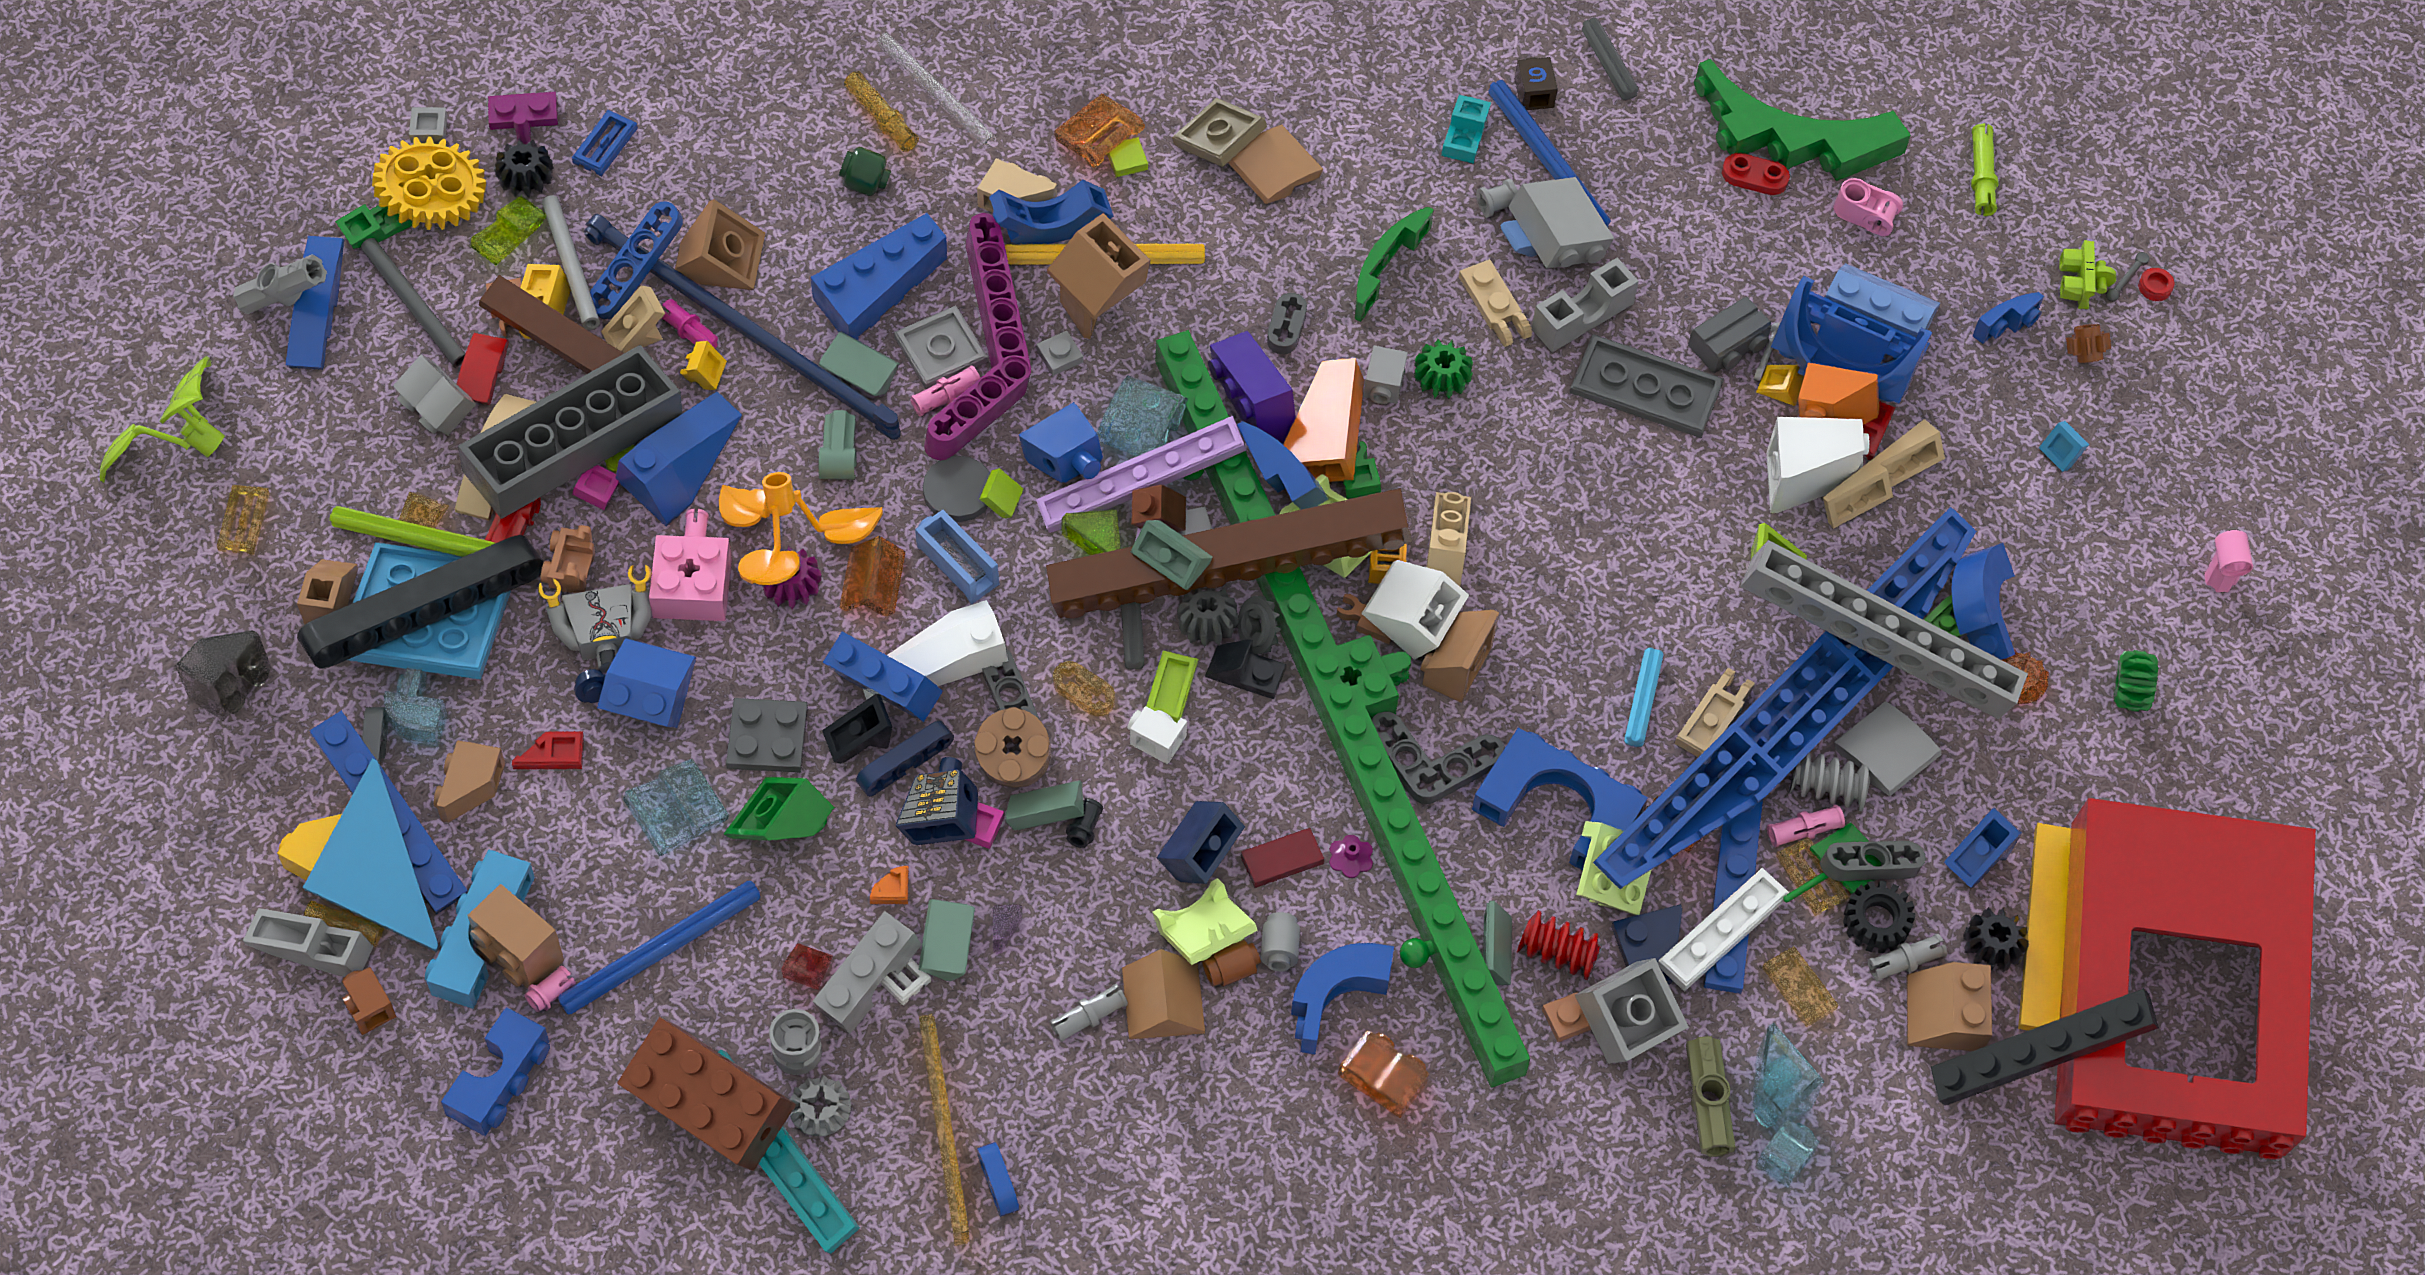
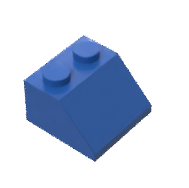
M625 638L606 673L597 708L662 726L677 728L697 657Z

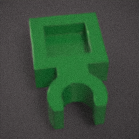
M1364 441L1359 442L1360 450L1356 453L1354 480L1342 481L1346 499L1381 492V482L1375 459H1367V445Z

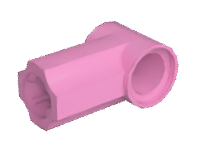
M2239 530L2226 531L2215 538L2216 553L2204 575L2206 585L2213 587L2216 592H2229L2231 587L2237 584L2240 576L2248 574L2253 569L2248 536L2245 532Z

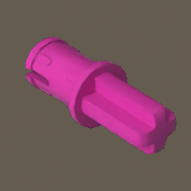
M669 299L662 304L669 312L664 311L665 314L661 319L674 327L680 338H687L694 345L696 342L708 341L716 349L718 337L700 323V318L696 314L690 315L673 299Z

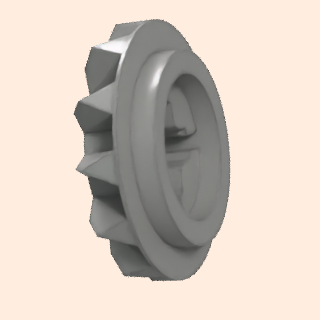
M824 1075L816 1079L807 1078L805 1083L794 1088L790 1099L796 1104L790 1114L792 1122L800 1131L811 1136H827L837 1132L845 1125L851 1113L849 1092L845 1090L839 1080L833 1081ZM820 1092H823L825 1103L829 1104L830 1107H823L822 1113H820L819 1119H817L814 1106L808 1104L815 1103L818 1097H820Z

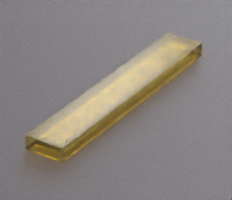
M932 1014L919 1016L920 1034L954 1246L963 1245L970 1242L969 1227L935 1017Z

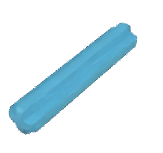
M1647 648L1644 651L1624 739L1627 745L1642 747L1644 744L1664 656L1661 650Z

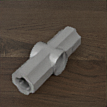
M313 254L283 267L273 262L268 263L261 269L257 278L235 287L233 298L237 302L238 309L246 314L276 302H280L285 306H291L300 298L303 291L324 283L327 271L322 265V260Z

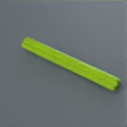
M341 506L334 507L329 517L333 527L461 557L495 544V542Z

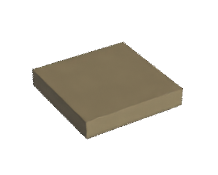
M1216 98L1178 131L1172 139L1174 145L1178 148L1223 167L1265 130L1267 124L1265 118Z

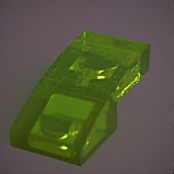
M521 195L497 211L494 223L471 237V247L496 266L538 229L546 219V213Z

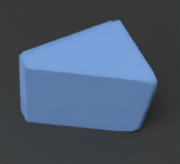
M1517 220L1503 222L1500 225L1502 232L1515 252L1528 257L1537 255Z

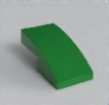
M366 204L335 221L353 249L361 248L362 243L369 238H375L379 243L412 226V220L410 219L399 223L398 213L388 216V207H379L377 205L369 210Z

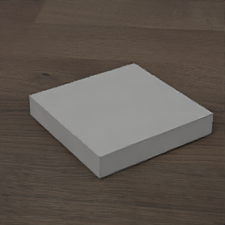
M956 305L894 332L895 340L925 389L935 385L936 380L942 377L947 379L970 366L976 368L988 362V356Z

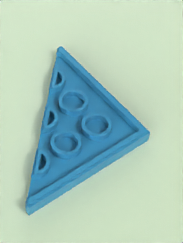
M372 758L307 878L303 889L437 952L440 947L379 763Z

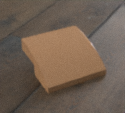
M1283 125L1260 133L1228 162L1265 204L1286 198L1291 195L1295 186L1319 178L1323 171V168Z

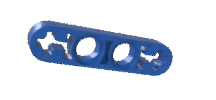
M667 201L659 202L649 210L590 290L599 318L611 319L630 299L683 225L682 215L672 203ZM662 215H670L672 220L669 223H661L659 218ZM653 228L656 232L659 231L661 236L658 238L650 229ZM642 240H653V248L649 253H637V246ZM621 268H633V275L628 281H617V273ZM611 283L620 290L618 294L614 289H610L609 285ZM603 298L609 299L611 303L609 306H600L598 301Z

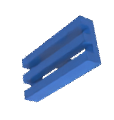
M607 110L572 156L573 164L578 166L581 164L584 166V169L588 171L593 170L602 177L638 129L637 123ZM612 121L616 122L611 131L600 141V145L592 156L587 158L586 155ZM625 126V128L622 130V132L619 134V136L616 138V140L613 142V144L610 146V148L607 150V152L604 154L601 160L597 162L603 155V153L606 151V149L609 147V145L612 143V141L615 139V137L618 135V133L621 131V129Z

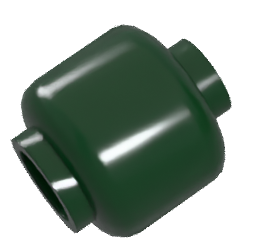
M856 147L853 152L847 151L838 176L843 177L842 182L846 188L872 196L878 188L885 189L891 170L886 169L887 160L885 156L863 147Z

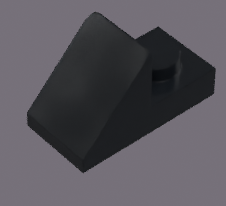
M1251 639L1221 644L1220 646L1217 645L1205 674L1206 678L1267 698H1275L1286 670L1285 663L1252 653L1253 640Z
M875 694L823 729L822 732L833 761L841 764L847 762L869 746L887 749L890 743L892 724L881 695Z

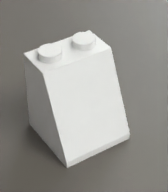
M1777 417L1766 453L1770 513H1779L1825 496L1863 467V455H1867L1869 452V434L1863 433L1862 419Z

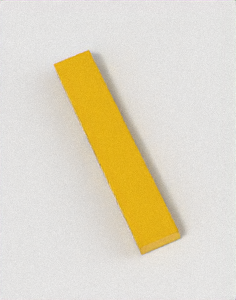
M2037 823L2035 827L2027 916L2028 933L2026 935L2029 947L2024 953L2018 1029L2029 1031L2060 1019L2071 828Z

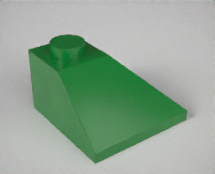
M765 777L724 832V835L730 839L765 841L814 836L825 827L827 817L835 807L807 778Z

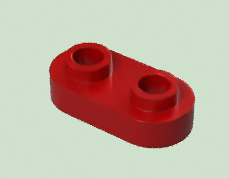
M1744 153L1729 155L1725 159L1722 168V176L1729 184L1768 195H1778L1784 192L1790 179L1789 171L1783 164Z

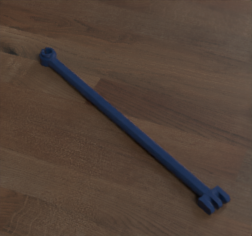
M594 214L586 222L585 225L587 227L583 231L587 239L593 244L599 245L601 242H607L618 251L621 250L629 239L599 214ZM638 244V254L649 253L648 250ZM658 259L649 271L874 423L876 430L889 439L895 440L901 436L898 415L881 403L878 407L661 259Z

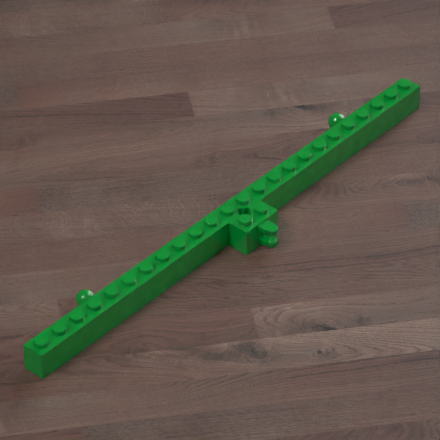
M1189 330L1156 340V365L1188 434L1229 418ZM1246 451L1183 477L1184 480L1194 481L1203 475L1204 470L1206 471L1230 525L1275 515ZM1300 567L1288 573L1272 572L1263 574L1256 581L1267 601L1274 602V612L1280 614L1277 620V625L1282 629L1280 633L1422 940L1411 938L1401 945V961L1407 967L1420 968L1431 957L1491 1088L1526 1076L1530 1062L1529 1054L1372 722V718L1378 713L1392 712L1396 714L1399 694L1395 686L1400 685V683L1404 684L1409 679L1411 656L1406 651L1402 652V650L1400 652L1397 651V653L1393 652L1380 656L1371 635L1336 645Z

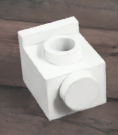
M1145 706L1142 712L1137 710L1129 721L1127 729L1130 730V745L1168 764L1186 738L1187 720L1180 718L1178 723H1176L1167 713L1160 710L1154 711Z

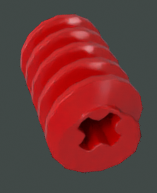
M1537 910L1526 925L1517 953L1527 945V957L1532 959L1541 951V962L1547 964L1555 956V968L1561 970L1567 962H1570V974L1575 975L1583 967L1584 979L1588 981L1601 946L1598 945V933H1593L1586 941L1584 940V928L1580 927L1571 935L1570 922L1566 921L1558 930L1556 929V917L1551 916L1543 924L1541 923L1542 911Z

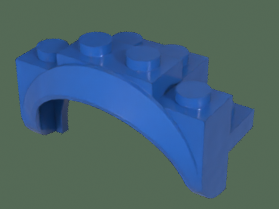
M1803 276L1789 301L1771 348L1778 350L1782 356L1788 359H1795L1800 366L1798 373L1803 376L1805 375L1808 363L1877 374L1879 399L1886 402L1894 401L1899 404L1909 388L1918 365L1926 354L1932 332L1921 327L1917 337L1907 334L1812 292L1811 288L1815 280ZM1817 323L1821 325L1817 336L1811 324ZM1887 355L1893 357L1894 360L1884 363Z

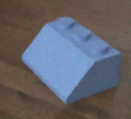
M1846 263L1839 268L1825 298L1914 337H1917L1921 327L1928 330L1940 306V303Z

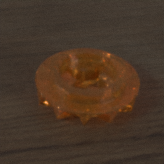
M2014 649L2015 655L2001 660L2018 669H2021L2023 666L2025 667L2024 671L2028 673L2017 704L2035 702L2046 692L2049 672L2044 669L2043 660L2033 658L2030 651L2023 654L2018 653Z

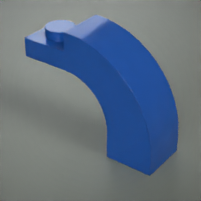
M1084 179L1064 194L1046 201H1024L1000 189L989 197L994 210L993 217L1001 227L1007 229L1010 241L1016 244H1051L1069 240L1078 230L1102 213L1109 219L1114 217L1105 190Z
M2004 543L1962 557L1955 567L1952 578V603L1960 635L1966 633L1971 645L2000 660L2015 655L2003 620L1999 601L2002 583L2015 576Z
M1376 943L1349 944L1324 954L1306 970L1296 987L1291 1015L1298 1016L1295 1039L1302 1040L1300 1052L1316 1054L1321 1017L1326 1006L1335 997L1350 991H1365L1387 995L1394 946Z

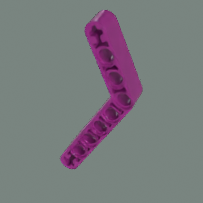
M988 213L976 214L971 218L965 247L992 369L929 421L924 449L927 455L935 460H946L956 454L1025 395L1031 375L1030 359L1001 227L995 221L993 215Z

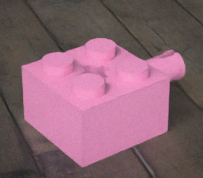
M690 509L686 512L684 536L656 535L649 593L653 618L726 621L732 562L729 538L706 537L709 514L702 509H698L697 522L696 518H694L695 509Z

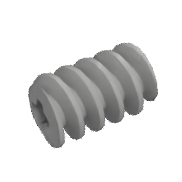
M1809 752L1794 767L1789 793H1792L1796 785H1800L1802 797H1806L1812 788L1815 790V798L1818 801L1821 800L1825 792H1828L1830 804H1835L1838 798L1843 796L1846 808H1849L1856 799L1858 800L1859 811H1862L1870 784L1868 765L1862 764L1855 773L1853 762L1847 761L1841 770L1839 758L1833 757L1826 766L1824 754H1818L1815 760L1811 762Z

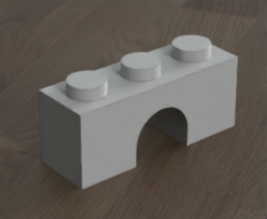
M1617 257L1590 273L1587 285L1576 296L1570 298L1564 290H1561L1536 305L1531 328L1553 353L1633 305L1639 281Z
M884 911L812 1002L822 1014L850 1034L874 1006L872 996L879 983L892 971L899 974L922 944L913 931Z

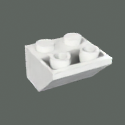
M1396 560L1390 566L1361 614L1413 659H1417L1438 648L1469 594L1441 571Z

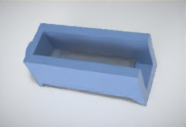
M941 510L934 516L925 518L915 529L917 548L921 549L965 594L971 604L1000 585L998 564L944 510Z

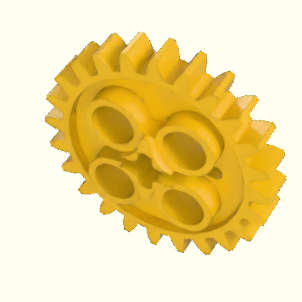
M414 137L413 145H409L401 140L400 150L389 146L388 155L381 153L380 162L374 164L372 177L374 197L379 198V207H388V216L399 214V223L410 219L412 220L413 228H416L422 222L425 223L427 230L431 229L433 223H437L443 230L445 229V222L449 221L454 226H458L459 217L468 221L470 220V211L478 212L479 203L484 202L486 189L484 169H478V159L470 160L469 150L459 153V144L456 143L450 148L446 147V139H442L439 144H434L432 137H428L426 143L421 144L420 140Z

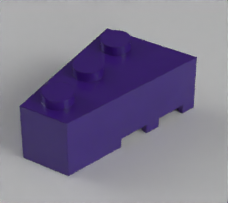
M1248 331L1211 344L1212 359L1208 361L1210 373L1215 380L1219 379L1241 421L1263 430L1281 444H1284L1296 418L1293 389Z

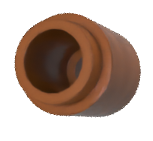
M1244 939L1212 954L1207 960L1201 961L1205 975L1212 987L1219 984L1224 987L1257 973L1256 965L1261 964L1255 945L1253 943L1247 944Z

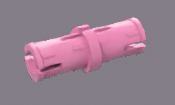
M970 366L947 379L942 377L936 380V384L910 396L911 404L916 413L921 417L939 406L951 403L981 377L977 370Z
M1837 805L1813 813L1803 811L1799 812L1796 818L1768 824L1767 834L1772 845L1776 848L1803 838L1805 841H1810L1817 834L1837 828H1844L1845 818L1840 806Z

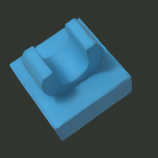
M2062 421L2055 426L2039 449L2064 472L2074 465L2089 444L2066 421Z

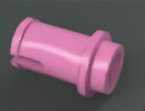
M559 966L556 971L539 984H531L528 987L529 991L525 993V998L529 1005L536 1012L550 1009L551 1002L557 999L561 993L576 985L573 977L567 978L571 973L564 966Z

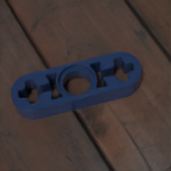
M935 721L865 766L858 773L856 782L867 796L872 797L905 776V771L912 766L917 768L948 748L954 740V735L943 721Z

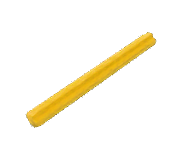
M1067 244L1004 245L1009 265H1051ZM1135 244L1150 259V264H1202L1205 261L1204 244Z

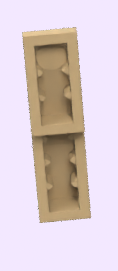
M1925 419L1824 496L1823 501L1827 519L1831 527L1834 529L1893 497L1891 487L1944 460L1945 455L1940 431Z

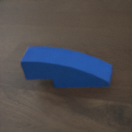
M1244 421L1237 424L1265 481L1277 493L1286 488L1292 502L1300 510L1316 507L1329 499L1319 482L1305 465L1277 439Z

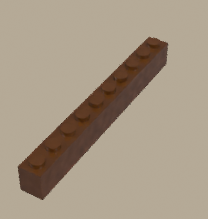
M1401 488L1182 535L1213 557L1207 568L1188 590L1183 589L1130 551L1133 546L1048 564L1046 569L1051 603L1058 617L1074 619L1083 616L1087 612L1096 610L1112 611L1119 608L1120 605L1133 602L1140 604L1149 603L1156 597L1170 594L1182 596L1193 589L1203 587L1219 588L1224 586L1226 582L1240 579L1251 581L1260 578L1263 574L1272 572L1288 573L1300 566L1310 564L1325 565L1337 558L1347 556L1358 558L1365 556L1370 551L1379 549L1395 550L1403 547L1404 544L1412 543L1413 540L1406 504Z

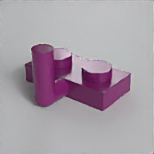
M556 91L488 96V122L490 130L515 128L517 141L520 139L524 144H528L531 141L530 127L558 125Z

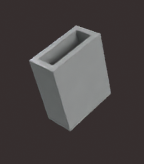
M1576 177L1522 184L1508 206L1546 269L1561 266L1569 267L1581 263H1596L1604 258L1607 249L1614 240L1613 235Z

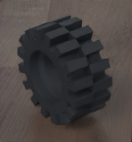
M1880 880L1877 887H1875L1874 881H1869L1865 888L1860 885L1855 893H1852L1843 914L1845 915L1843 920L1844 927L1848 926L1846 933L1849 938L1852 936L1856 937L1854 943L1858 947L1862 943L1866 944V951L1872 952L1874 947L1878 948V953H1885L1887 948L1890 951L1897 949L1899 943L1902 944L1906 941L1915 920V913L1912 912L1914 909L1913 901L1906 903L1909 895L1905 891L1900 895L1897 894L1899 886L1894 883L1891 889L1886 888L1887 881ZM1873 906L1883 907L1892 915L1893 923L1887 928L1875 927L1866 920L1865 911Z

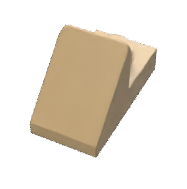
M641 285L603 328L601 332L608 344L626 353L639 345L646 347L663 340L656 327V323L663 317L665 312L652 288Z

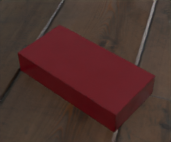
M1311 828L1241 851V859L1254 888L1324 864L1323 854Z

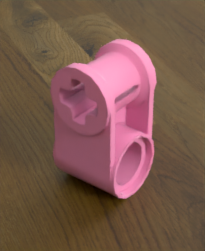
M1850 178L1843 182L1834 203V211L1838 217L1880 236H1888L1892 232V222L1895 216L1903 209V201L1898 195L1879 189L1857 178Z

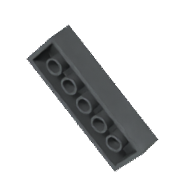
M639 345L458 445L462 472L502 519L646 438L682 414L681 391L644 348Z

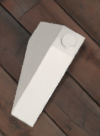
M987 600L951 611L887 655L926 676L937 686L983 672L982 668L1003 666V662L1008 661L1004 639L994 612ZM863 689L866 700L873 696V694Z

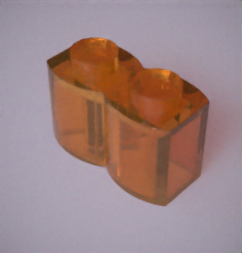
M1366 1030L1341 1062L1338 1075L1388 1111L1401 1118L1427 1084L1429 1073L1426 1071L1425 1064L1419 1058L1411 1054L1406 1056L1398 1052L1394 1048L1393 1041L1386 1035L1379 1032L1374 1034Z

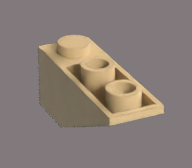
M1436 492L1426 568L1445 573L1460 587L1466 553L1471 497L1462 496L1456 492Z

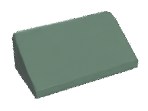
M842 331L837 334L819 362L821 367L874 396H881L887 393L900 364Z
M1148 520L1145 522L1130 551L1185 590L1192 586L1213 558L1210 554L1159 520Z
M1079 780L1011 795L1006 811V822L1013 830H1021L1084 816L1082 782Z
M935 899L929 900L918 970L945 981H953L965 974L975 907L962 903Z
M1489 901L1484 914L1483 959L1495 984L1508 986L1511 985L1512 917L1497 902Z

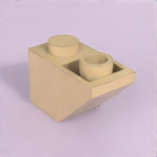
M997 158L977 187L978 207L992 213L994 210L989 197L999 189L1029 202L1046 201L1057 197V184L1042 175L1037 176L1021 169L1014 163H1006Z

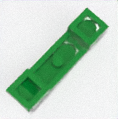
M1425 207L1404 217L1388 229L1373 246L1362 266L1358 279L1355 301V319L1361 322L1378 300L1381 280L1377 278L1399 248L1403 245L1414 251L1432 227L1434 209Z

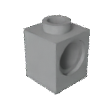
M1374 345L1365 379L1363 397L1370 398L1378 404H1387L1389 402L1398 404L1408 352Z

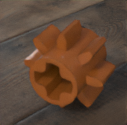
M2100 324L2074 327L2072 337H2066L2068 354L2077 355V362L2079 363L2103 360V352L2112 349L2110 332L2104 333V331H2101Z

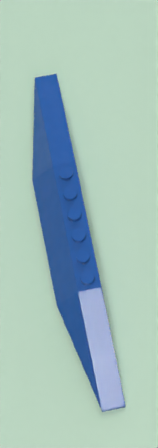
M1950 507L1866 591L1923 619L1977 531ZM1825 631L1593 863L1619 889H1622L1760 802L1894 666Z

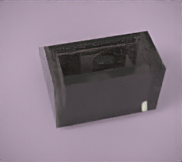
M253 630L200 638L175 665L188 698L222 721L230 714L237 713L243 707L246 696L255 686L260 687L266 682L272 668L261 638Z

